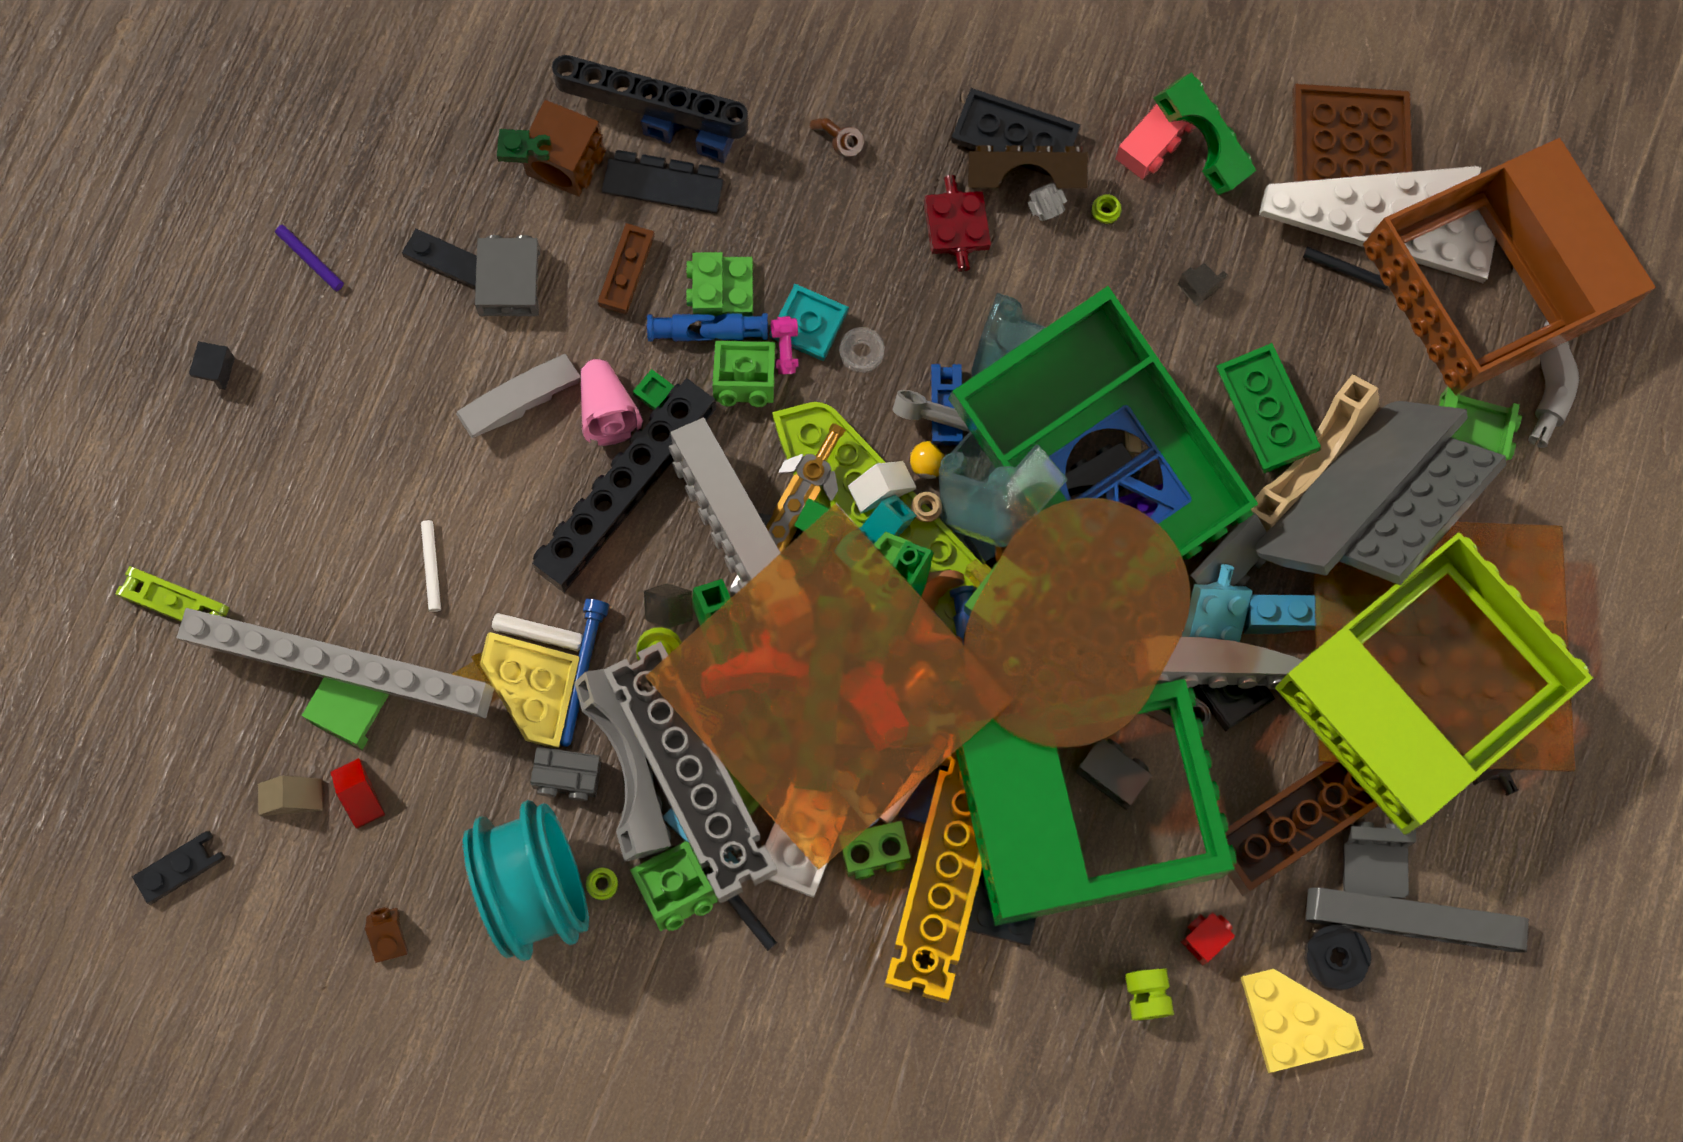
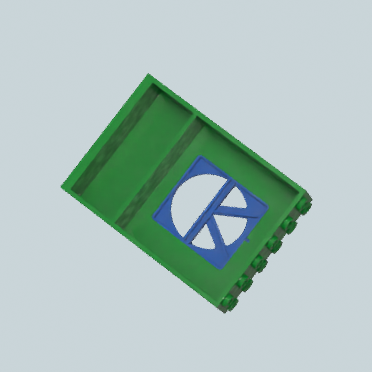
M1106 286L951 392L948 398L1039 532L1041 531L1042 537L1065 570L1070 567L1105 528L1087 519L1081 513L1082 508L1106 493L1109 523L1120 511L1118 485L1158 504L1154 513L1142 523L1153 534L1148 540L1151 546L1140 558L1134 555L1126 564L1130 567L1129 571L1118 582L1113 579L1105 589L1109 592L1098 605L1090 604L1094 612L1103 611L1106 614L1107 612L1114 611L1125 603L1122 597L1128 593L1130 596L1137 595L1151 585L1148 581L1151 577L1154 576L1157 579L1177 567L1174 563L1176 560L1180 559L1183 561L1196 555L1202 550L1200 546L1202 542L1205 541L1208 544L1211 541H1216L1228 532L1226 529L1227 525L1231 524L1234 526L1247 520L1254 514L1251 509L1258 505L1252 493L1109 286ZM1100 429H1118L1135 435L1149 447L1075 499H1071L1066 485V464L1071 450L1085 435ZM1154 459H1157L1162 471L1163 489L1157 490L1130 476ZM1114 539L1110 545L1111 553L1116 557L1123 556L1125 552L1123 542ZM1093 563L1089 567V575L1093 580L1100 581L1104 576V569L1100 564Z

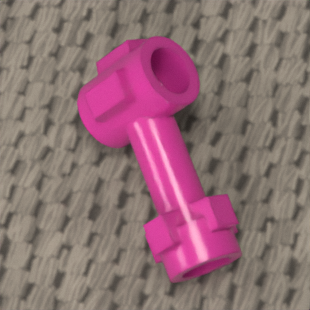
M790 316L777 317V320H771L772 337L779 338L780 359L775 360V368H778V374L796 373L798 359L792 358L791 337L798 336L797 319L790 318Z

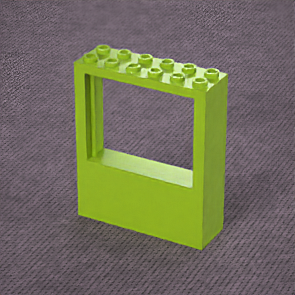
M1460 532L1418 565L1401 585L1395 584L1292 669L1275 687L1404 835L1426 822L1593 679L1589 674L1586 664L1580 659L1573 657L1566 649L1563 639L1557 634L1551 633L1544 625L1541 615L1537 611L1529 609L1521 600L1522 597L1515 587L1507 585L1499 576L1500 573L1497 567L1490 561H1485L1477 552L1475 543L1468 537H1463ZM1446 574L1458 584L1548 683L1464 756H1461L1362 645Z

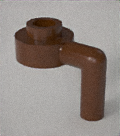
M828 118L813 119L810 122V128L813 131L825 130L833 137V148L840 156H855L862 150L864 140L858 129L854 127L840 128ZM850 136L854 140L852 147H849L847 144V139Z

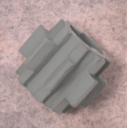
M1055 183L1042 186L1029 194L1032 201L1028 202L1033 216H1039L1040 221L1051 219L1065 211L1063 203L1067 202L1062 188H1056Z

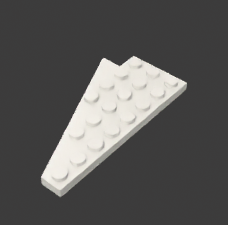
M1474 166L1269 184L1264 192L1259 215L1364 247L1363 243L1385 217L1479 175L1481 167ZM1476 210L1404 244L1418 264L1484 283L1488 279L1496 238L1480 212Z

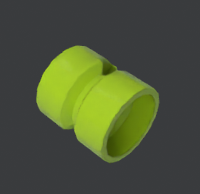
M1152 969L1125 974L1127 991L1134 998L1129 1002L1132 1021L1174 1015L1172 998L1166 994V990L1170 987L1167 969Z

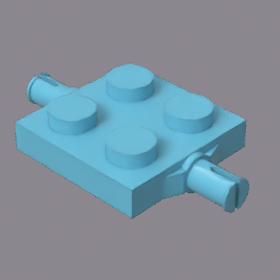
M1221 564L1217 582L1208 585L1194 584L1182 637H1205L1240 642L1252 590L1246 586H1232L1230 584L1234 570L1233 566Z

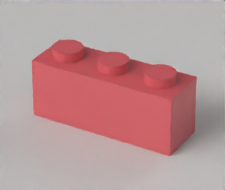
M1156 104L1120 144L1116 160L1143 180L1149 172L1154 174L1160 168L1164 161L1162 159L1167 152L1172 154L1182 141L1180 137L1185 132L1190 134L1196 126L1185 121L1169 122Z

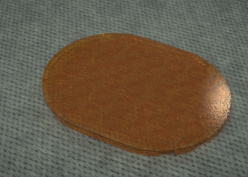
M1081 498L1064 501L1050 506L1029 519L1013 536L975 603L965 632L964 657L967 677L978 700L991 718L1005 730L1027 742L1052 748L1090 745L1113 735L1126 726L1143 708L1181 638L1188 619L1190 608L1189 578L1186 566L1175 543L1149 516L1126 504L1101 498Z

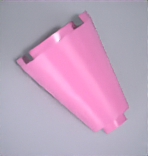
M593 359L587 362L581 369L583 436L586 441L591 443L590 439L596 440L598 445L601 446L614 445L628 440L632 437L630 432L636 427L637 430L642 427L643 420L640 411L607 361Z

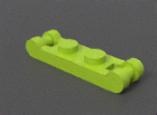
M130 566L125 573L127 578L123 586H119L115 593L116 596L126 601L136 603L180 622L182 621L185 608L201 612L205 608L211 611L210 614L226 617L230 609L220 602ZM138 583H144L140 592H135Z

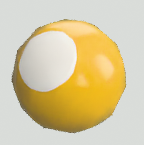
M924 441L916 445L910 454L911 468L920 478H936L943 474L947 467V457L931 441Z

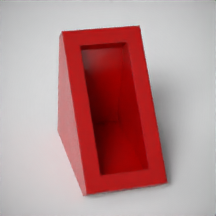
M360 758L330 772L336 795L356 829L386 815Z

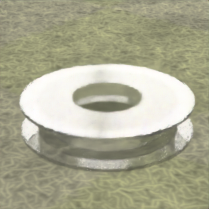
M865 327L854 328L848 331L840 342V358L846 367L855 372H869L878 367L882 362L884 342L880 335L872 329ZM859 343H865L870 347L871 351L867 356L861 357L854 353L853 348Z

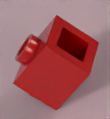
M1212 912L1206 918L1202 914L1195 918L1187 926L1191 932L1181 943L1203 966L1220 952L1235 935L1231 932L1233 927L1230 922L1222 915L1216 916Z

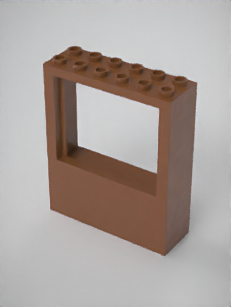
M1560 137L1385 217L1363 243L1367 257L1378 268L1383 283L1389 286L1396 298L1398 307L1408 317L1413 332L1422 340L1427 348L1429 358L1436 363L1443 375L1445 384L1452 389L1455 396L1629 312L1656 288ZM1476 210L1480 212L1549 322V325L1477 360L1404 244Z

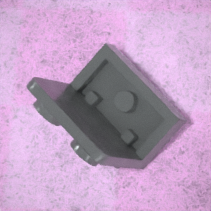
M1355 822L1354 826L1344 831L1343 890L1398 899L1407 897L1409 893L1408 847L1416 843V830L1404 835L1394 823L1386 824V828H1376L1372 822Z

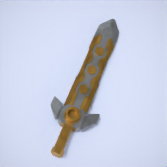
M832 423L829 433L816 456L813 454H806V456H803V454L785 460L779 469V473L797 472L792 477L766 526L781 554H784L798 529L794 525L807 499L816 500L822 486L830 501H833L838 492L835 472H831V466L826 462L839 438L846 431L835 423ZM738 575L730 587V595L736 613L753 605L749 596L744 598L737 583L740 580Z

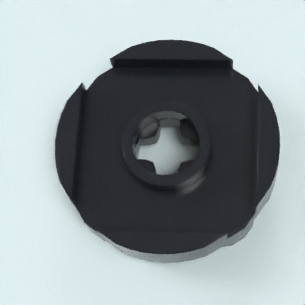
M1335 924L1326 926L1313 934L1305 945L1304 960L1308 973L1319 986L1324 989L1342 991L1355 987L1363 981L1371 964V951L1367 941L1360 933L1354 932L1352 929L1346 928V926ZM1332 949H1336L1338 953L1344 952L1346 958L1342 960L1343 966L1338 967L1336 963L1331 962Z

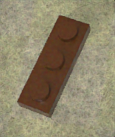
M628 223L625 224L598 299L599 307L627 315L655 237L654 231Z

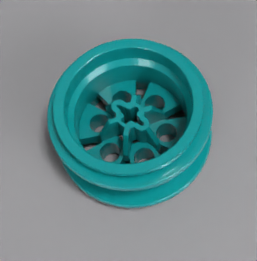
M526 800L521 804L519 819L496 827L487 817H477L473 828L466 830L463 835L464 860L477 908L486 930L498 951L505 958L516 956L517 959L524 962L530 960L533 955V943L559 934L567 945L576 944L579 939V933L586 932L589 928L588 907L572 850L562 826L550 806L542 803L537 807L533 801Z

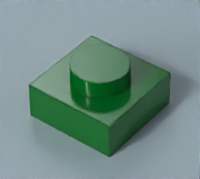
M651 369L633 390V396L654 410L658 406L662 407L667 402L668 394L674 385Z

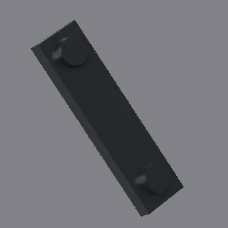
M415 228L402 251L403 257L476 289L477 255Z

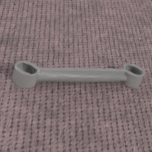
M899 390L897 392L892 410L898 416L909 420L924 418L970 432L954 408L927 401L923 395L915 391Z

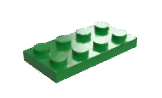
M1273 343L1216 366L1218 375L1263 473L1321 451V445Z

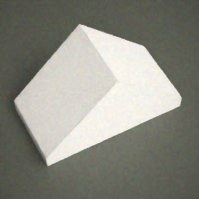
M904 461L875 464L849 484L848 489L862 514L877 507L881 501L893 495L900 497L916 490V485Z

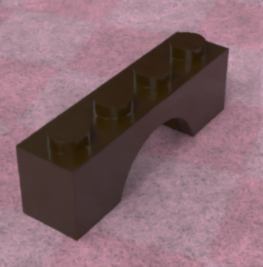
M976 146V151H969L968 187L1000 188L1005 176L1011 170L1021 165L1034 164L1042 167L1052 176L1057 188H1088L1089 152H1083V146H1065V152H1053V146H1035V152H1023V146H1006L1005 152H994V146Z

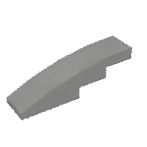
M563 354L494 388L458 410L456 415L470 437L474 438L523 417L526 410L551 400L554 393L578 384L581 376L567 355Z

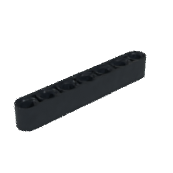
M561 55L552 63L556 87L564 93L731 139L742 138L748 132V112L744 104L738 101L570 55ZM571 72L568 76H562L563 73ZM592 80H600L595 84L589 83ZM622 87L628 88L625 91H617ZM649 95H655V96H656V97L653 98V99H646V98H645L646 96H649ZM675 103H683V104H684L683 106H680V107H675V106H673ZM706 110L712 111V113L707 115L702 114L701 112ZM733 118L740 119L739 122H730L729 120Z

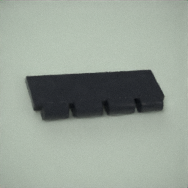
M616 150L614 159H608L602 187L603 194L717 214L724 182L723 179L719 178L720 168L700 164L698 173L693 174L694 163L671 159L669 169H664L666 158L642 154L640 164H636L637 153Z

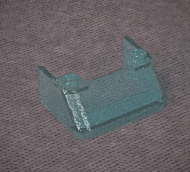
M969 432L950 454L946 455L940 463L941 521L952 531L999 547H1005L1020 536L1068 479L1039 445H1035L1016 468L1011 466L995 468L972 433Z

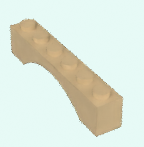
M1352 374L1334 397L1326 416L1315 433L1321 445V451L1294 461L1281 476L1263 487L1255 498L1258 505L1251 510L1257 514L1266 531L1278 522L1355 439L1379 408L1378 387Z

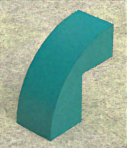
M893 495L881 501L862 527L848 533L834 552L852 568L885 532L899 537L917 515L897 495Z

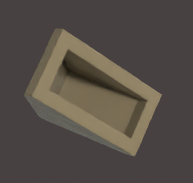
M282 775L258 784L259 816L323 811L322 779Z

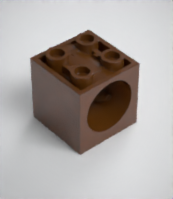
M544 100L529 131L531 139L538 135L550 136L551 145L539 147V150L549 151L550 159L541 161L535 158V156L529 155L528 163H523L525 173L529 177L579 197L583 188L587 189L593 178L592 171L596 163L600 164L605 155L606 148L603 145V134H601L599 121Z

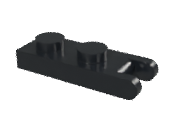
M210 831L200 834L132 876L147 904L152 905L225 859L222 852L210 857L203 844L213 837Z

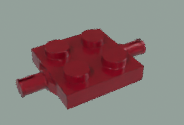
M950 175L944 177L946 192L943 194L925 195L923 200L931 254L947 253L956 255L958 271L962 272L964 268L965 272L970 270L969 253L989 250L991 247L983 191H958L956 176L952 175L950 178Z

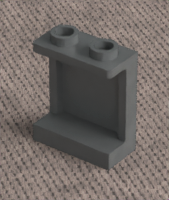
M489 235L486 238H478L475 306L479 316H539L537 284L538 256L541 249L538 238L528 235H519L516 238Z

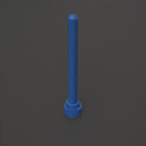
M585 599L583 613H585L584 619L587 622L574 682L589 669L599 623L603 622V618L607 617L610 606L604 601ZM573 684L560 745L563 747H568L572 742L580 708L575 684Z

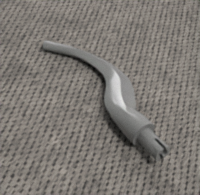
M1546 321L1544 327L1549 325L1548 321ZM1568 341L1539 355L1545 378V391L1535 412L1538 421L1528 440L1534 445L1540 434H1542L1537 445L1540 448L1547 447L1555 427L1564 424L1576 397L1579 371L1570 351Z

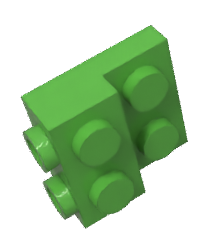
M693 252V261H687V279H692V289H687L686 291L687 307H692L693 314L719 316L742 313L743 316H753V257H723L722 252Z
M715 341L712 385L715 402H719L723 406H733L736 402H749L754 407H763L767 403H774L775 342Z
M688 841L630 869L660 931L664 929L668 931L676 930L684 924L685 918L693 914L697 916L705 915L713 909V904L718 902Z

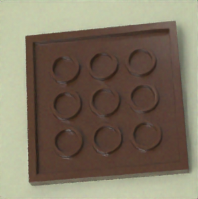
M1310 84L1294 85L1292 89L1294 182L1412 172L1410 91Z

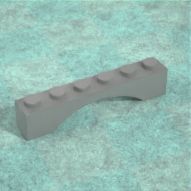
M604 669L587 671L574 682L582 712L591 718L608 737L620 761L625 782V803L622 818L616 830L624 862L659 855L671 846L670 831L664 823L661 813V799L656 794L653 785V771L647 764L645 754L620 704L626 701V698L623 697L617 700L605 676Z

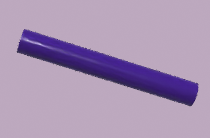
M284 225L276 228L275 234L334 291L337 292L343 287L344 283Z

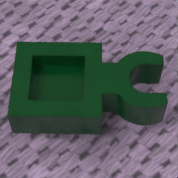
M499 129L498 162L528 163L529 155H533L541 161L549 160V151L539 150V147L551 145L550 136L538 135L531 139L529 130Z

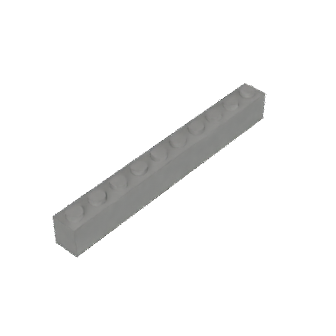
M185 608L176 637L192 645L484 719L487 717L495 689L484 682Z

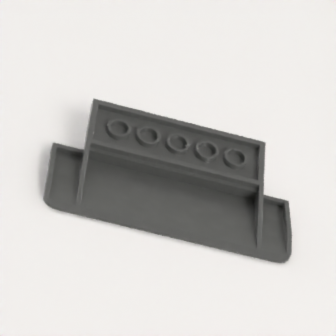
M1406 401L1389 403L1372 418L1304 494L1257 542L1255 546L1256 553L1259 557L1280 566L1321 575H1327L1338 562H1342L1401 585L1506 466V456L1451 438L1468 419L1467 409Z

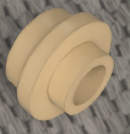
M922 492L914 497L911 510L917 515V520L932 522L940 516L942 502L936 494ZM923 504H929L931 505L932 510L930 512H924L922 511L921 506Z

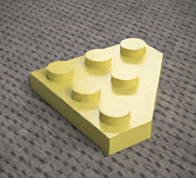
M489 632L480 661L482 669L525 741L555 749L558 748L580 657Z
M1270 969L1241 977L1268 1073L1364 1049L1354 1016L1275 969Z

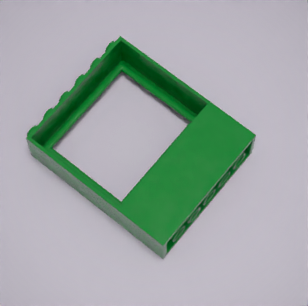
M1186 679L957 725L952 738L995 926L1220 879L1234 870L1233 864H1236L1235 850L1232 845L1227 843L1225 832H1228V823L1225 814L1220 813L1217 800H1220V792L1217 782L1211 780L1209 769L1212 768V761L1209 751L1203 749L1201 737L1204 736L1203 725L1200 718H1195L1193 706L1196 705L1195 694L1192 687H1187ZM1169 708L1206 853L1088 878L1053 731Z

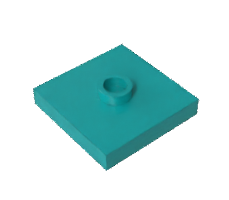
M794 284L778 317L790 316V318L797 319L798 336L791 337L792 348L824 362L849 312V307ZM770 332V338L779 342V338H773L772 332Z

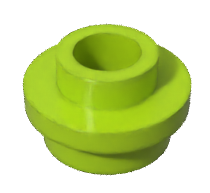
M1101 195L1093 202L1092 214L1101 223H1112L1121 214V204L1113 195ZM1107 207L1111 210V213H1104L1101 208Z
M597 868L588 875L586 889L593 898L607 900L616 893L618 879L610 869ZM600 879L608 881V887L604 890L597 888V882Z

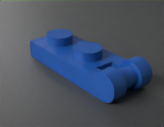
M931 364V402L954 408L948 398L953 390L962 385L961 364H952V367H940V364ZM941 379H952V384H941ZM932 421V443L934 445H962L963 430Z

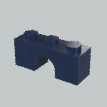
M675 103L673 106H675V107H680V106H683L684 104H683V103ZM706 110V111H703V112H701V113L707 115V114H710V113H712V112ZM643 115L641 120L643 135L668 144L671 143L677 131L684 128L695 130L698 133L695 140L697 154L722 163L725 162L734 141L731 138ZM734 119L729 120L730 122H736Z

